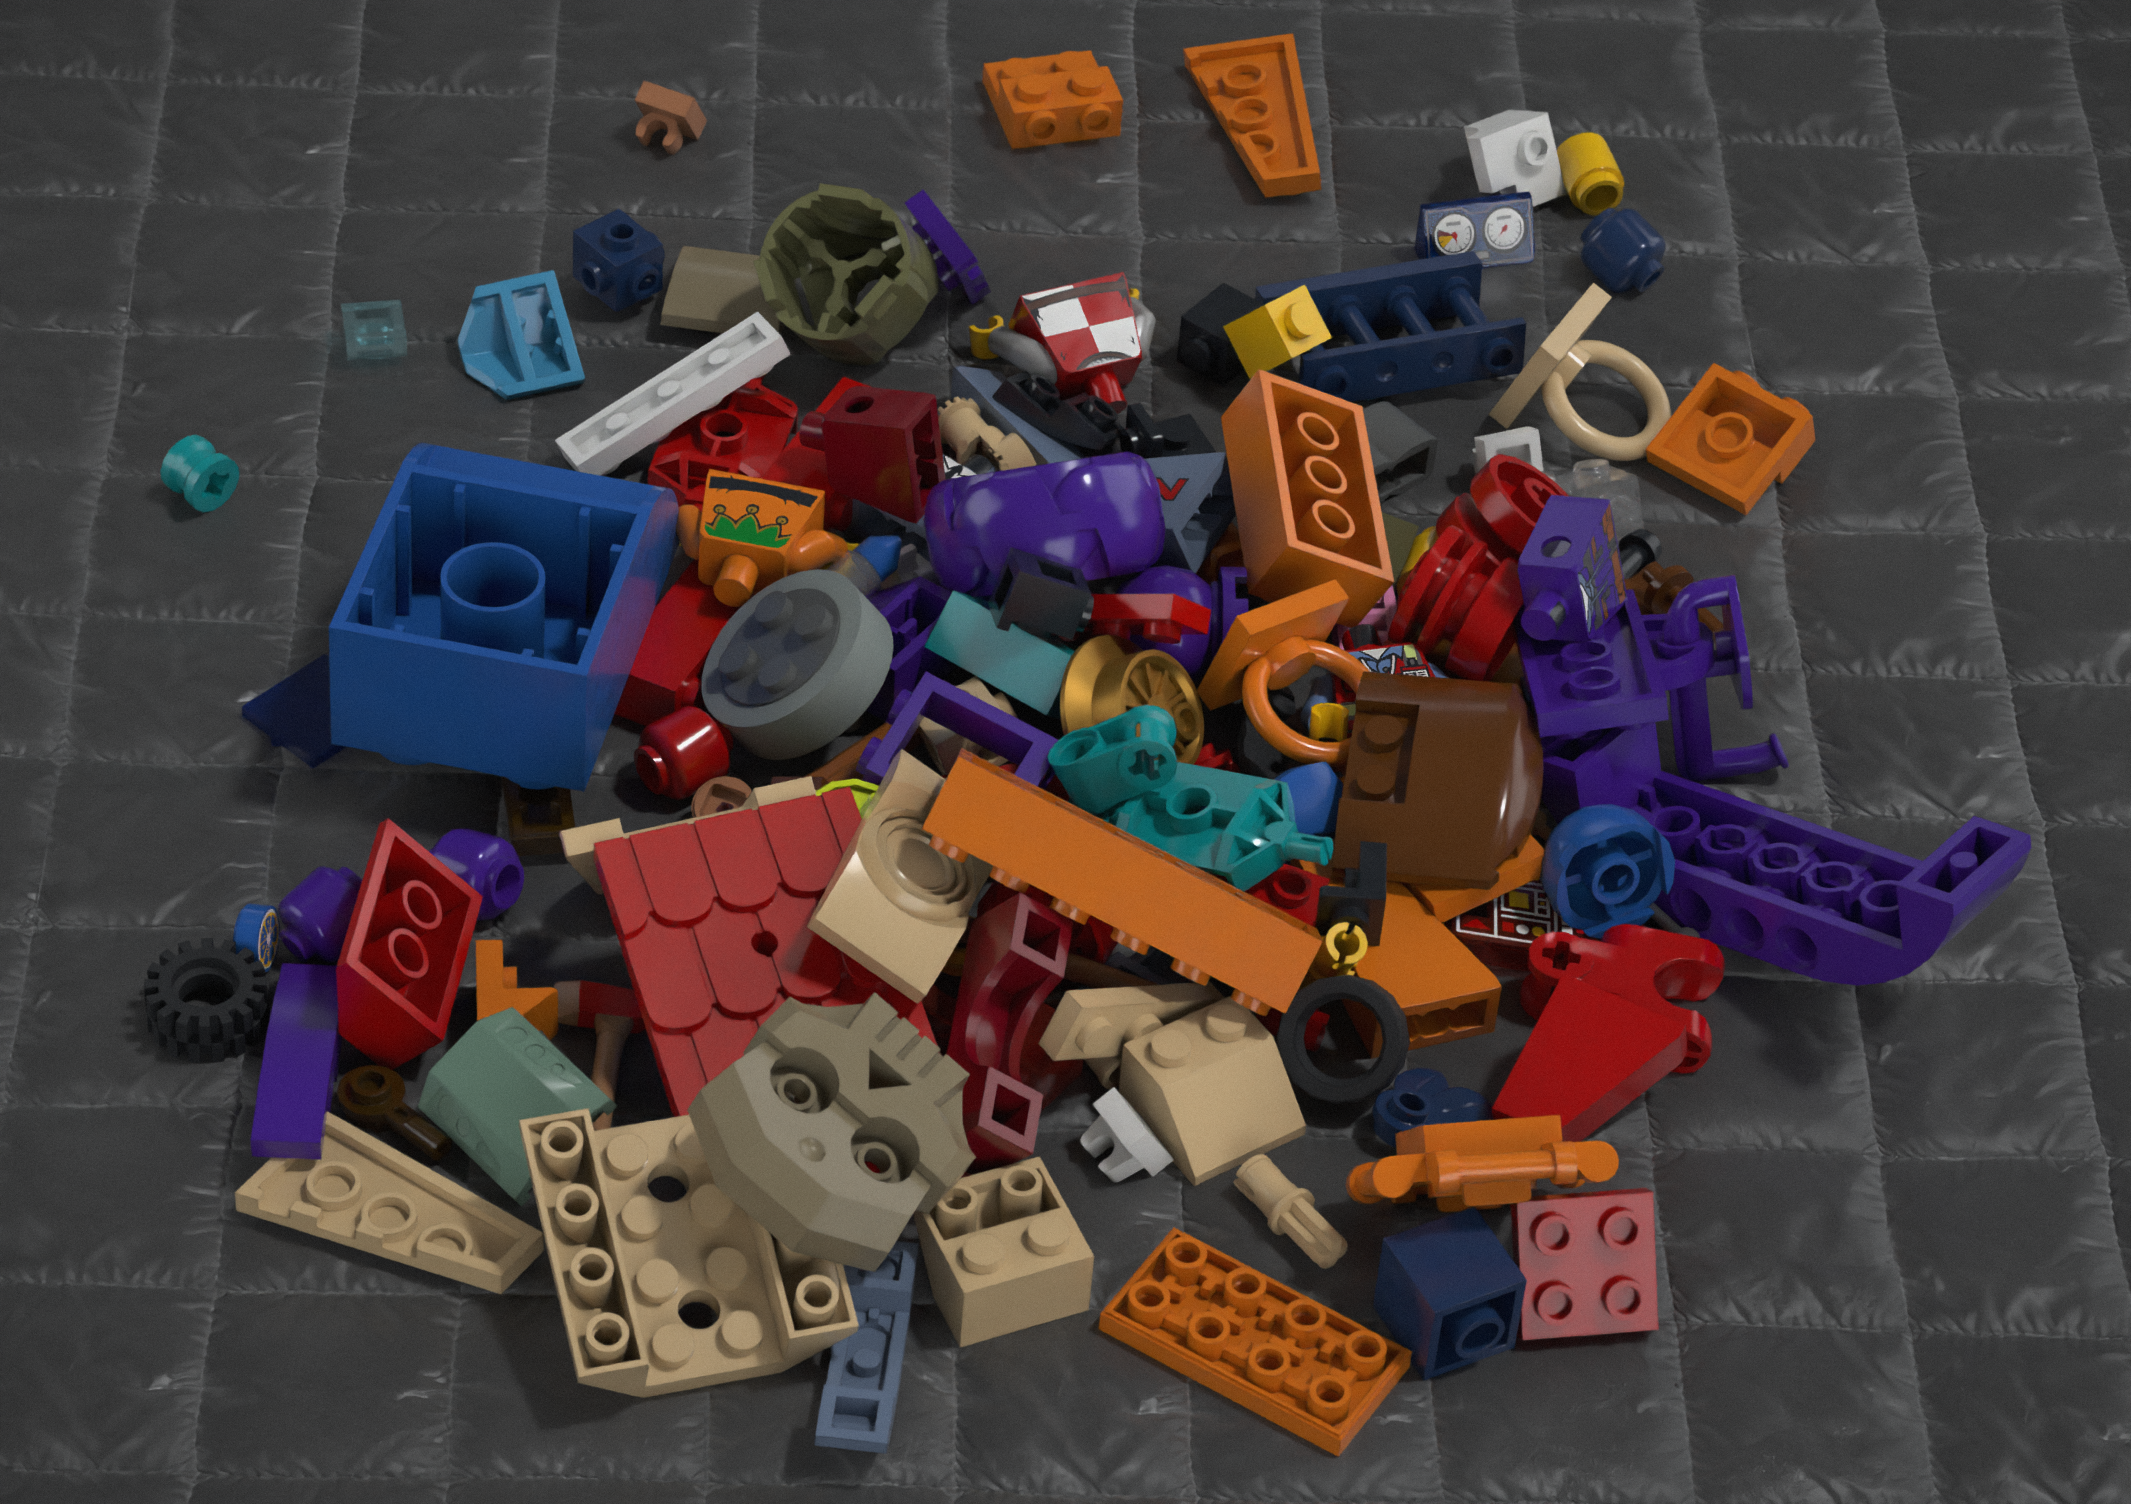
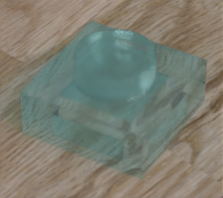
M401 299L341 304L347 360H376L386 357L407 356V337Z

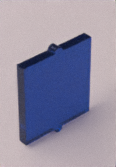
M323 654L242 706V716L269 735L273 746L285 747L313 769L347 747L331 744L329 656Z

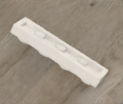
M756 312L563 434L555 442L564 458L575 471L599 476L607 475L617 469L622 461L644 447L665 439L674 428L696 414L718 405L723 397L752 379L764 376L775 364L791 354L782 336L759 312Z

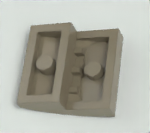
M690 246L682 247L667 289L661 314V325L724 333L754 313L759 312L779 334H781L785 326L777 318L776 312L766 303L753 262L759 259L760 256Z

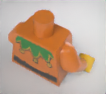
M709 469L707 474L702 512L693 505H682L679 507L676 524V534L680 541L679 546H682L688 557L698 560V579L703 584L714 586L713 591L716 598L723 604L731 607L743 606L750 599L751 593L757 594L772 583L802 571L830 570L842 574L846 578H852L855 575L857 566L851 557V551L859 544L846 543L840 536L823 530L825 491Z

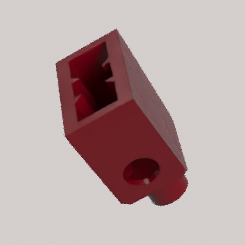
M855 386L849 388L826 414L810 411L801 423L799 432L800 443L804 447L825 452L829 484L836 492L915 524L919 522L925 515L926 500L931 489L942 480H946L936 395Z

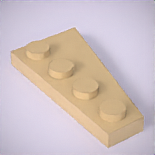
M328 1111L322 1160L272 1157L235 1192L236 1211L498 1294H502L544 1251L543 1232Z

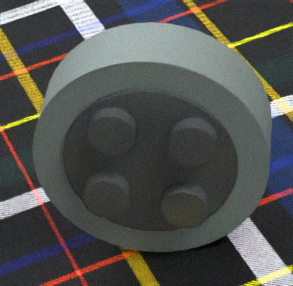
M816 569L784 577L749 599L730 618L717 636L707 656L702 674L701 688L704 703L713 717L727 728L731 735L746 750L760 758L783 760L808 754L828 744L844 731L851 733L862 725L864 721L863 713L881 689L892 661L893 636L890 625L875 606L842 574L830 570Z

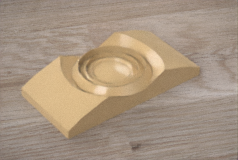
M901 749L893 758L807 927L918 1004L930 990L967 926L969 911L980 889L989 877L993 865L970 853L965 863H962L928 845L933 835L922 830V826L946 779Z

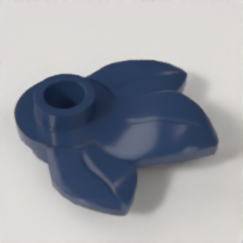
M1416 1068L1397 1075L1393 1088L1377 1096L1372 1108V1114L1375 1119L1373 1128L1382 1141L1396 1148L1395 1134L1415 1127L1494 1120L1493 1105L1478 1092L1468 1088H1449L1445 1076L1437 1070Z

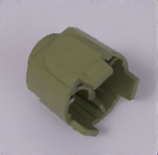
M820 183L817 191L808 193L791 203L780 213L769 228L761 248L760 258L753 261L766 303L776 312L777 318L826 358L848 365L878 363L889 349L898 344L912 330L939 289L936 263L924 240L881 199L873 198L863 189ZM799 277L815 324L813 326L807 323L794 279ZM879 280L860 304L856 306L858 292L865 288L866 283Z

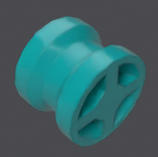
M190 435L179 440L168 451L160 469L163 483L173 492L184 493V498L188 504L201 512L213 511L222 506L233 494L240 477L239 467L235 461L227 455L216 453L212 443L199 435Z

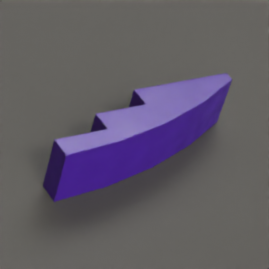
M282 963L270 1015L251 1133L252 1157L322 1160L327 1111H331L333 1086L338 1078L342 1036L339 1034L336 966Z

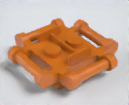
M1560 1115L1422 1125L1395 1134L1397 1155L1385 1157L1376 1162L1357 1165L1350 1170L1346 1177V1189L1352 1200L1366 1205L1379 1202L1383 1198L1392 1199L1394 1204L1412 1203L1416 1201L1417 1195L1428 1194V1198H1436L1437 1209L1443 1213L1459 1212L1474 1206L1477 1210L1497 1209L1502 1207L1503 1204L1528 1202L1531 1199V1190H1537V1179L1549 1178L1553 1185L1561 1189L1580 1187L1585 1182L1600 1183L1607 1181L1615 1175L1618 1169L1619 1158L1612 1145L1605 1141L1562 1142Z

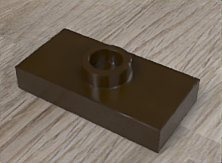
M501 776L509 841L517 855L529 856L564 853L559 833L562 830L576 828L570 789L556 786L548 789H528L512 782L507 777Z

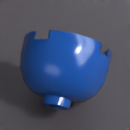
M1613 804L1583 807L1566 816L1550 832L1543 847L1545 855L1542 859L1540 881L1547 899L1554 911L1571 928L1583 930L1589 937L1601 939L1606 930L1620 924L1639 926L1644 924L1655 913L1649 906L1657 899L1661 889L1668 895L1673 885L1675 858L1669 842L1643 816L1629 808Z

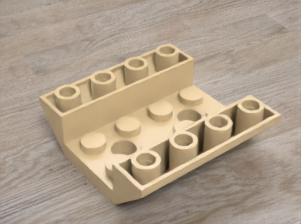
M785 1092V1096L791 1102L801 1104L795 1095ZM589 1108L519 1120V1130L578 1383L646 1398L781 1373L858 1331L859 1325L843 1264L790 1251L722 1192L715 1184L689 1115L594 1131ZM671 1176L678 1179L685 1186L687 1193L678 1201L663 1202L650 1193L648 1184L655 1178ZM702 1302L709 1305L715 1311L718 1320L709 1328L694 1329L683 1323L678 1311L688 1303Z

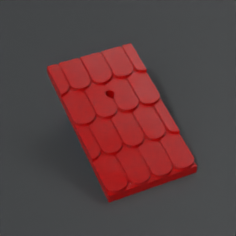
M850 787L823 792L820 796L814 794L759 806L756 810L750 808L696 820L693 824L689 825L688 823L629 835V838L625 839L619 837L594 843V863L673 1117L689 1115L687 1109L699 1091L732 1063L744 1056V1050L760 1026L789 997L802 1004L835 1007L863 1004L875 992L898 1012L896 1016L900 1020L904 1017L919 1030L918 1035L921 1038L926 1036L937 1045L922 1001L917 1004L807 927L862 820ZM865 1161L869 1170L879 1173V1168L875 1164ZM965 1171L961 1178L971 1176L972 1174Z

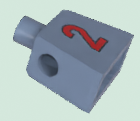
M1217 452L1144 459L1150 464L1159 484L1166 527L1163 551L1157 562L1151 565L1150 568L1169 565L1196 573L1236 516L1227 454Z

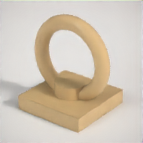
M1593 282L1538 348L1489 415L1508 429L1541 389L1543 401L1551 419L1559 430L1573 443L1587 452L1605 459L1631 461L1647 456L1645 449L1670 419L1671 409L1666 391L1653 371L1638 357L1608 342L1580 340L1612 298ZM1586 363L1602 365L1618 372L1637 389L1646 405L1648 415L1647 424L1641 433L1631 437L1608 435L1589 425L1573 409L1565 390Z

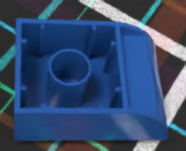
M419 443L414 446L401 464L329 626L331 744L378 752L386 759L402 765L436 763L504 776L521 787L528 789H548L556 786L584 792L680 543L676 534L679 508L675 492L665 487L433 444Z

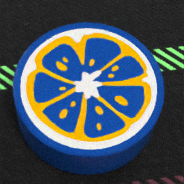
M247 904L242 908L237 917L233 934V942H236V955L245 947L254 953V962L261 960L265 967V972L269 971L272 967L279 946L280 921L277 909L274 906Z

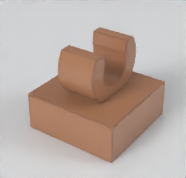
M643 81L635 98V102L643 114V117L636 126V136L640 143L648 146L652 135L656 131L661 129L668 130L662 145L668 154L674 155L682 146L683 135L698 140L707 119L695 98Z

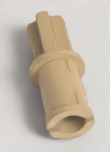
M1255 1155L1242 1164L1236 1173L1238 1178L1234 1180V1185L1268 1218L1267 1225L1269 1229L1277 1235L1286 1233L1321 1268L1327 1269L1334 1266L1337 1260L1346 1253L1348 1244L1313 1208L1315 1202L1313 1194L1307 1189H1298L1292 1184L1267 1155Z

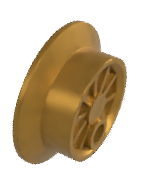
M1116 635L1098 636L1089 639L1079 646L1066 666L1061 684L1060 716L1064 736L1074 730L1089 728L1126 713L1137 706H1158L1166 710L1174 718L1177 734L1172 748L1175 751L1177 762L1194 765L1203 744L1204 718L1199 695L1184 667L1174 657L1163 651L1154 649L1143 651L1130 640ZM1140 724L1136 726V737H1140Z

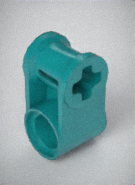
M1152 705L1137 706L1126 713L1089 728L1077 729L1066 734L1053 745L1047 758L1073 804L1094 815L1110 809L1121 801L1152 789L1161 788L1170 782L1176 773L1177 757L1172 748L1176 740L1177 728L1174 718L1166 710ZM1140 724V737H1136V726ZM1158 758V770L1154 771V759Z

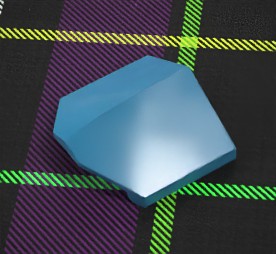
M554 270L476 286L457 340L466 374L506 400L585 382L584 372Z

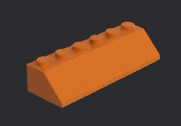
M961 748L922 826V830L933 835L928 845L940 853L962 863H965L969 853L993 865L989 876L1001 884L1023 894L1026 893L1030 884L1054 896L1049 907L1081 924H1086L1090 915L1114 927L1109 937L1116 942L1143 955H1146L1150 945L1174 957L1170 966L1172 970L1206 986L1212 976L1234 987L1235 989L1230 998L1245 1008L1263 1016H1267L1271 1007L1286 1014L1323 942L1317 928Z

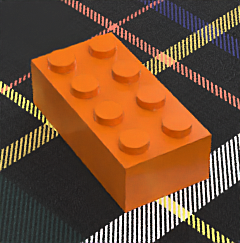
M1259 369L1221 416L1244 567L1247 571L1248 593L1265 601L1275 602L1336 579L1349 597L1336 623L1352 628L1359 625L1394 583L1363 407Z

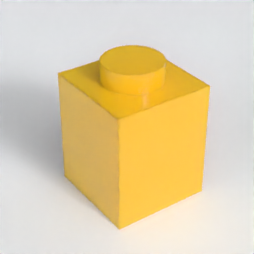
M1305 285L1223 326L1249 379L1259 369L1268 371L1332 338Z

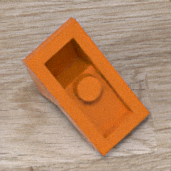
M476 940L477 1021L514 1007L548 1041L552 1040L558 1032L557 989L552 987L517 988V967H503V940Z

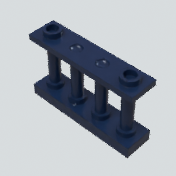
M1475 251L1255 287V300L1266 305L1305 285L1331 337L1344 334L1349 336L1354 344L1352 346L1325 350L1319 344L1300 354L1299 384L1349 402L1519 374L1523 370L1527 323L1523 317L1489 322L1479 308L1483 262ZM1457 316L1464 327L1435 332L1428 320ZM1402 325L1409 336L1380 341L1373 330Z

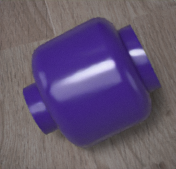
M453 829L442 836L429 851L483 896L477 920H492L514 905L521 894L524 884L523 867L513 845L501 837L470 829Z
M325 866L318 867L280 901L278 913L285 928L278 936L284 946L297 959L306 963L310 958L314 957L328 965L338 963L362 879L344 866L338 871Z

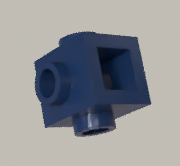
M617 209L573 231V277L583 285L588 293L597 296L615 312L623 310L663 290V262L665 259L663 244L654 233L646 231L621 209Z

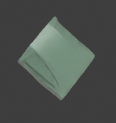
M514 1007L478 1020L432 1067L428 1073L417 1107L469 1155L518 1204L523 1206L531 1197L527 1192L533 1186L519 1130V1120L589 1108L593 1124L603 1113L609 1115L617 1105Z

